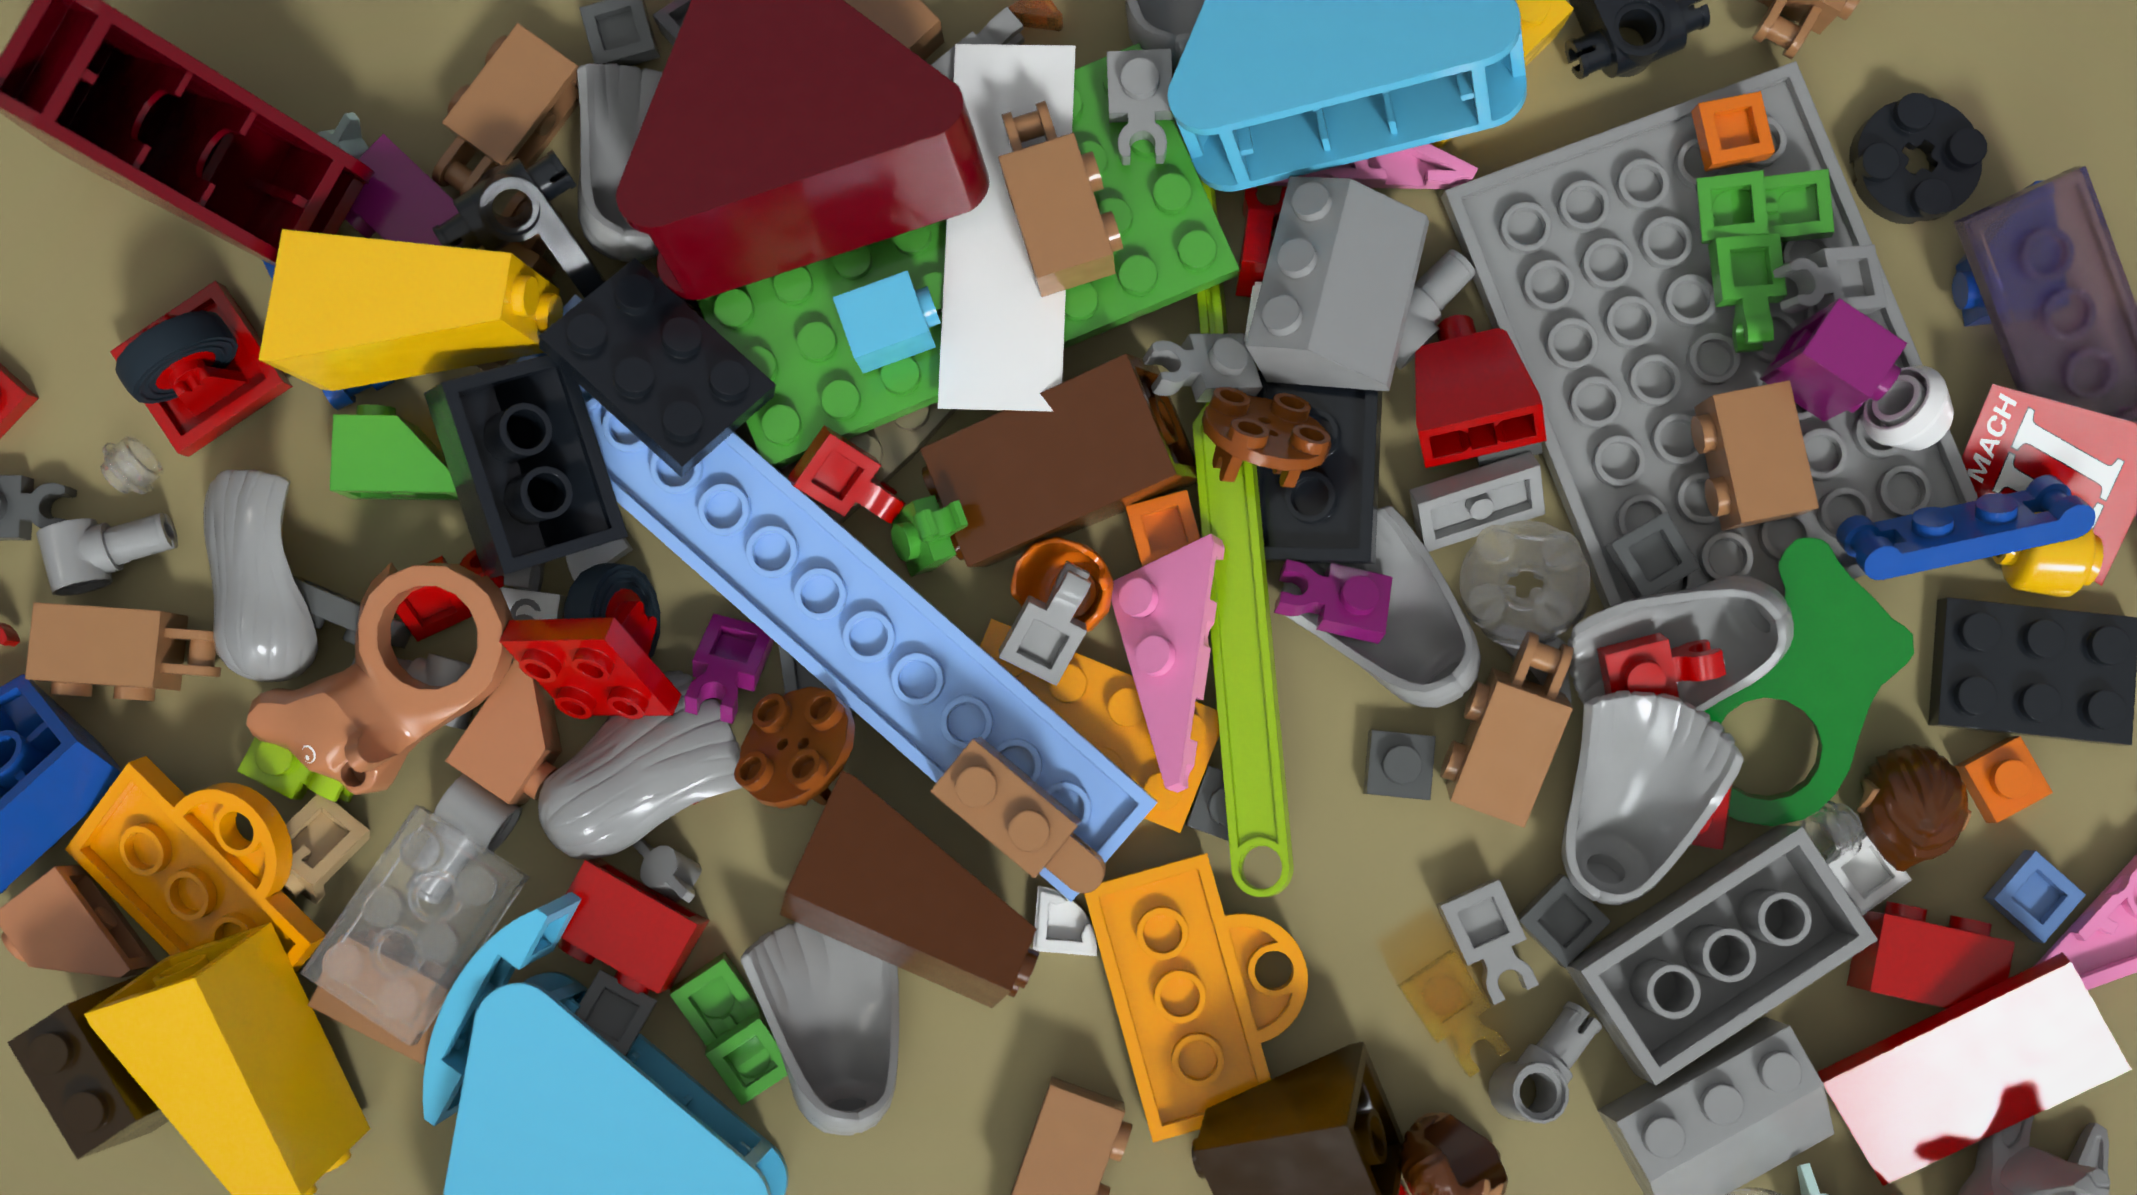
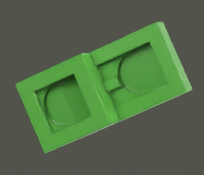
M1829 169L1765 177L1763 170L1696 179L1702 244H1710L1717 237L1780 233L1781 242L1831 238L1834 234Z
M725 952L671 987L669 995L706 1045V1057L741 1106L787 1076L781 1053L762 1008Z

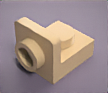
M316 794L286 823L291 838L293 858L291 872L282 891L292 899H296L302 894L316 905L326 895L324 884L370 839V830L336 802Z

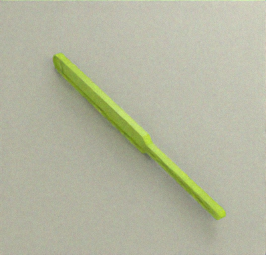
M1200 179L1218 219L1215 189L1209 187ZM1223 282L1197 293L1200 334L1228 333ZM1207 402L1192 423L1202 538L1213 534L1223 541L1225 547L1224 559L1215 561L1210 599L1217 603L1215 623L1210 632L1231 871L1235 883L1242 891L1254 897H1270L1279 894L1289 885L1293 876L1294 864L1257 465L1243 460L1234 482L1220 481V469L1213 468L1212 466L1216 445L1204 433L1202 424L1205 408L1210 403ZM1258 846L1272 848L1278 854L1282 863V872L1279 880L1273 886L1265 889L1256 888L1251 885L1246 879L1243 870L1247 854Z

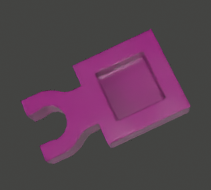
M1286 559L1280 570L1279 581L1297 585L1302 594L1293 595L1281 591L1275 602L1274 613L1286 616H1299L1304 613L1317 614L1316 630L1379 644L1386 634L1393 577L1336 563H1330L1324 576H1322L1304 563Z
M713 613L692 660L693 677L696 678L690 683L685 694V712L697 715L704 700L718 698L722 700L720 704V721L733 724L738 712V688L755 691L774 646V640L754 623Z

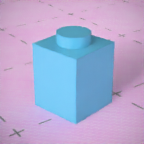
M907 270L832 297L854 359L863 374L936 347L929 328L941 324L928 286L915 290Z

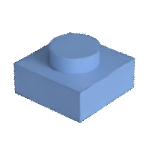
M2024 850L1983 898L2031 941L2045 943L2086 894L2036 850Z

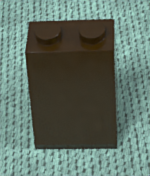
M140 975L64 1005L7 1042L77 1160L149 1134L169 1121L90 1027L84 1015Z
M1364 1042L1347 1045L1207 1108L1198 1138H1195L1192 1143V1160L1196 1173L1200 1178H1206L1213 1195H1399L1402 1176L1400 1169L1402 1163L1399 1155L1401 1153L1400 1146L1405 1141Z

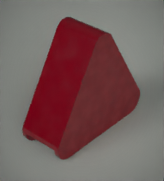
M32 0L0 54V113L57 153L273 266H276L282 229L336 235L364 184H368L375 173L352 155L102 0Z
M691 0L616 192V201L626 222L635 230L649 234L659 251L657 270L663 283L678 297L688 300H700L970 212L985 198L989 188V174L960 87L844 0Z

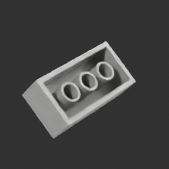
M1777 825L1581 952L1566 967V970L1634 1074L1656 1086L1878 939L1802 826Z

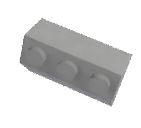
M1289 177L1246 342V347L1266 382L1390 391L1429 226L1427 215L1351 178Z
M1767 1017L1738 1031L1656 1086L1647 1082L1597 1110L1644 1195H1726L1834 1135L1825 1087L1790 1025Z

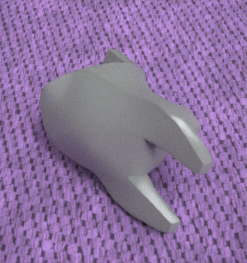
M2031 1116L1979 1141L1975 1170L1957 1195H2109V1139L2107 1129L2097 1123L2087 1124L2080 1134L2068 1160L2065 1161L2049 1152L2029 1146L2031 1126L2034 1116Z

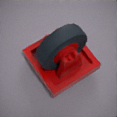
M216 280L110 351L117 361L115 368L117 376L126 390L139 403L146 405L176 452L186 457H190L293 387L283 371L259 360L261 338L226 286Z
M603 563L584 570L569 589L564 606V619L509 620L499 640L519 662L520 669L526 675L535 679L555 700L556 707L566 715L574 718L588 719L591 716H622L629 719H640L643 716H673L682 695L651 660L655 654L660 636V608L656 592L649 579L632 565Z

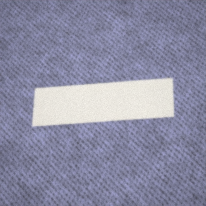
M955 44L954 83L960 87L989 174V188L985 198L976 208L970 212L947 219L937 409L1053 411L1040 393L1062 383L1066 290L1041 297L1003 178L998 156L1012 152L1001 114L1011 111L1014 118L1037 110L1035 104L1042 101L1046 102L1057 138L1072 133L1075 45ZM1045 136L1021 144L1023 148L1045 142L1046 139Z

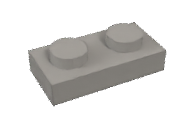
M1531 451L1409 490L1416 535L1428 552L1545 515L1541 468Z

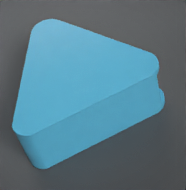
M1205 0L1169 84V107L1180 129L1199 178L1209 187L1224 192L1240 191L1289 179L1290 176L1297 177L1494 128L1511 120L1520 111L1527 96L1520 10L1515 0Z
M560 972L541 973L528 978L524 982L511 983L495 989L479 1005L473 1023L443 1195L786 1194L789 1180L788 1168L782 1154L772 1143L641 1033L625 1057L575 1015L581 1007L580 1002L588 990L575 978Z

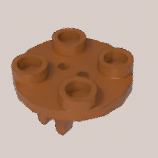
M1219 387L1213 391L1211 402L1205 408L1202 418L1204 433L1216 445L1212 466L1213 468L1220 469L1219 479L1224 482L1235 481L1244 460L1257 466L1272 468L1273 474H1281L1279 480L1281 487L1294 488L1301 471L1322 465L1331 447V437L1317 420L1309 416L1311 405L1303 398L1288 393H1278L1272 400L1247 395L1231 387Z
M811 686L790 691L783 696L778 693L768 694L756 704L753 710V723L741 746L739 762L734 771L736 782L766 806L780 809L797 805L806 806L811 799L818 804L826 805L831 795L828 787L843 770L853 749L855 722L850 707L829 689Z

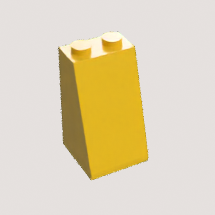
M282 229L259 360L321 390L337 391L544 353L539 348V335L563 316V303L559 295V288L512 253Z
M271 922L168 956L84 1014L90 1027L231 1195H313L317 1191L315 1183L325 1173L347 1162L352 1156L349 1149L370 1130L369 1124L313 1008L307 1006L309 1000Z

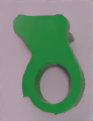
M1817 538L1796 539L1783 551L1778 561V572L1784 584V599L1791 609L1794 622V637L1788 651L1776 666L1762 678L1704 711L1710 715L1711 721H1717L1721 724L1726 715L1742 703L1760 698L1786 700L1802 709L1814 725L1818 740L1816 761L1805 780L1789 791L1769 796L1746 793L1732 785L1729 816L1737 821L1773 827L1804 820L1819 811L1837 793L1850 770L1857 742L1872 700L1881 686L1901 670L1914 655L1913 634L1904 625L1894 620L1878 601L1848 574L1837 560L1830 545Z

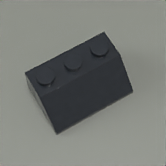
M548 355L444 381L424 393L484 576L487 575L489 578L506 575L628 537L580 386Z

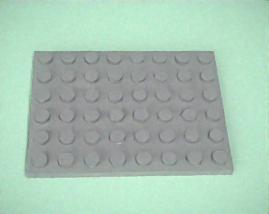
M1796 61L1445 190L1441 196L1463 255L1475 269L1473 280L1492 328H1500L1507 331L1540 394L1547 441L1542 442V454L1604 610L1621 602L1635 599L1605 546L1666 511L1701 568L1656 594L1695 588L1725 576L1745 575L1755 577L1776 588L1784 597V584L1778 572V561L1783 551L1796 539L1810 537L1822 539L1828 543L1837 560L1848 574L1855 579L1866 574L1857 565L1856 558L1849 556L1836 539L1838 527L1847 518L1854 515H1863L1872 522H1878L1910 515L1921 508H1943L1978 499L1950 429L1942 439L1932 446L1922 450L1911 451L1882 445L1874 441L1866 433L1863 426L1865 402L1854 413L1845 411L1825 422L1796 404L1819 508L1797 517L1725 531L1721 530L1719 516H1712L1708 509L1705 498V482L1710 476L1705 453L1699 454L1697 452L1691 435V419L1696 415L1694 407L1712 395L1768 385L1760 380L1761 376L1794 327L1816 314L1818 308L1816 304L1796 313L1782 311L1780 303L1798 295L1796 283L1791 278L1785 277L1787 296L1779 303H1769L1774 326V340L1763 343L1762 351L1735 353L1732 338L1735 306L1715 307L1709 244L1701 243L1696 179L1763 170L1765 177L1829 169L1834 234L1831 238L1781 242L1783 263L1786 264L1798 258L1807 259L1806 256L1824 248L1873 245ZM1761 91L1775 153L1764 161L1705 172L1691 111L1698 103ZM1878 259L1888 307L1864 315L1908 343L1894 363L1900 368L1917 365L1923 366Z

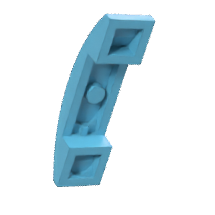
M573 892L530 911L503 927L475 953L450 989L432 1031L423 1076L424 1119L433 1126L458 1112L473 1023L479 1005L492 991L507 985L516 968L519 970L554 951L582 900Z

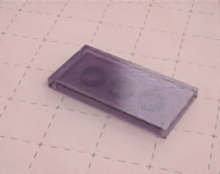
M2086 166L2070 168L1954 221L2016 389L2136 422L2137 305Z

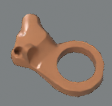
M391 562L371 581L360 602L355 633V663L344 671L322 678L299 689L276 688L261 693L252 700L246 724L249 730L260 741L276 744L288 749L307 769L339 781L349 792L355 795L387 790L394 782L408 753L419 742L452 720L480 705L498 688L508 672L513 656L499 640L509 620L514 619L502 591L487 575L481 577L459 564L426 562L412 565L398 572ZM425 586H437L455 594L470 609L477 626V651L472 664L456 682L447 686H430L412 678L398 663L391 646V623L397 607L411 592Z

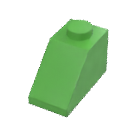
M365 404L357 406L356 415L333 414L330 491L350 499L459 501L444 454L418 426L396 415V408Z

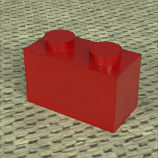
M589 859L584 861L566 894L573 892L582 900L566 927L558 948L581 962L592 964L596 958L616 969L617 972L614 977L618 979L617 982L637 994L642 992L648 996L651 990L659 994L673 986L710 920L649 888L643 882L603 859Z
M1886 901L1884 913L1868 911L1863 915V918L1878 940L1852 957L1847 985L1874 993L1949 1008L2009 979L2015 942L1990 937L1991 923L1950 915L1948 927L1925 922L1927 916L1926 909Z

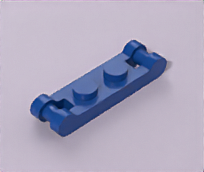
M2043 475L2033 480L2026 490L2009 494H1987L1979 497L1976 501L1943 508H1921L1910 515L1878 522H1872L1863 515H1854L1840 524L1837 529L1836 539L1849 556L1856 558L1857 565L1869 578L1885 580L2076 539L2090 531L2095 523L2096 515L2093 508L2082 498L2071 495V490L2058 477Z

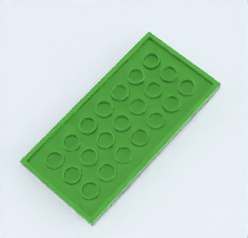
M1137 43L1120 51L1142 50V48ZM1107 56L1075 69L1072 133L1075 135L1080 153L1084 154L1092 151L1095 156L1104 189L1093 193L1100 214L1109 211L1113 212L1123 249L1113 252L1116 274L1066 289L1064 349L1239 275V266L1174 120H1155L1162 127L1167 138V155L1163 164H1156L1155 148L1147 140H1138L1132 144L1130 165H1122L1120 162L1118 137L1128 122L1109 123ZM947 219L721 294L697 300L704 320L776 384L774 397L746 421L759 455L772 466L779 469L800 460L824 425L848 440L938 402ZM907 270L915 290L928 286L941 324L929 328L936 347L863 374L854 359L832 297Z

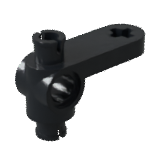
M1569 0L1571 6L1574 7L1573 11L1583 30L1584 36L1566 41L1565 54L1568 64L1579 59L1580 64L1571 69L1578 79L1586 78L1589 74L1598 70H1602L1610 78L1637 75L1644 71L1651 62L1684 49L1688 33L1708 27L1710 24L1708 5L1705 4L1695 9L1694 4L1702 0ZM1628 27L1636 30L1641 35L1644 45L1635 46L1627 43L1622 38L1619 28Z
M553 150L528 168L517 158L508 165H500L488 170L482 175L476 186L453 200L459 213L441 225H436L432 228L443 246L478 249L483 246L487 251L497 252L512 242L525 241L538 233L584 298L606 281L550 202L568 189H573L577 186ZM507 189H517L528 196L525 210L514 217L501 216L492 209L495 197Z

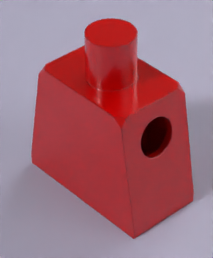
M1453 315L1442 320L1438 324L1440 328L1437 332L1439 342L1422 345L1415 352L1416 426L1425 468L1547 441L1540 394L1507 331L1494 328L1476 332L1473 319L1467 315Z

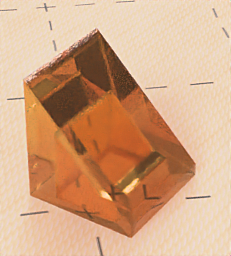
M1018 0L1009 7L1023 24V27L1061 31L1063 29L1062 14L1051 0Z

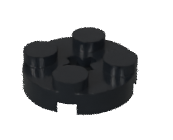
M1922 93L1905 95L1902 99L1879 109L1857 131L1849 151V164L1854 161V172L1858 180L1854 183V187L1862 202L1875 214L1888 221L1898 224H1913L1916 221L1939 219L1962 205L1975 190L1982 173V160L1987 153V142L1984 135L1974 129L1971 122L1952 105L1935 98H1929ZM1904 147L1910 150L1916 148L1922 150L1927 156L1926 160L1929 162V170L1921 168L1915 174L1910 173L1905 168L1909 158L1902 153Z

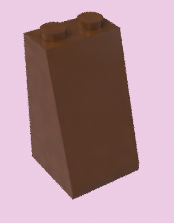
M1127 353L1041 392V396L1053 411L1003 410L921 448V453L927 465L922 468V476L930 495H935L937 502L941 501L943 507L948 506L953 501L960 500L969 524L966 528L950 536L957 554L956 557L960 560H965L967 567H989L1025 552L1033 543L1052 537L1061 538L1123 513L1128 505L1165 496L1197 483L1195 455L1170 396H1160L1152 392L1151 386L1160 374L1158 366L1144 365L1143 359Z
M843 770L841 771L785 892L780 915L990 1008L996 1006L1007 995L1014 998L1019 987L1024 989L1028 983L1039 956V951L1030 948L1037 928L858 778Z

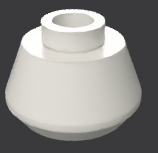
M1917 365L1901 368L1897 380L1880 400L1874 401L1869 399L1865 401L1863 426L1866 433L1877 443L1911 451L1922 450L1938 442L1949 430L1954 417L1953 405L1944 378L1935 369L1928 366Z

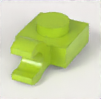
M254 737L237 772L293 800H302L308 789L333 802H336L339 798L350 803L354 795L339 781L307 769L288 749L276 744L260 741L256 737Z

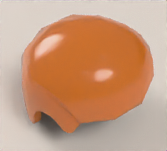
M1052 537L1033 543L1016 561L1010 585L1012 597L1021 607L1024 605L1028 595L1047 603L1059 573L1065 563L1069 561L1090 572L1087 580L1091 581V586L1073 617L1086 623L1087 632L1092 631L1108 614L1113 592V578L1102 557L1086 544L1060 537Z

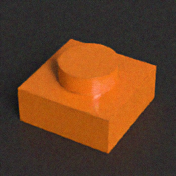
M1761 91L1698 103L1691 111L1705 172L1764 161L1775 153Z
M1187 490L1125 507L1141 567L1200 539Z
M2009 736L1955 766L1986 823H1998L2053 793L2021 736Z

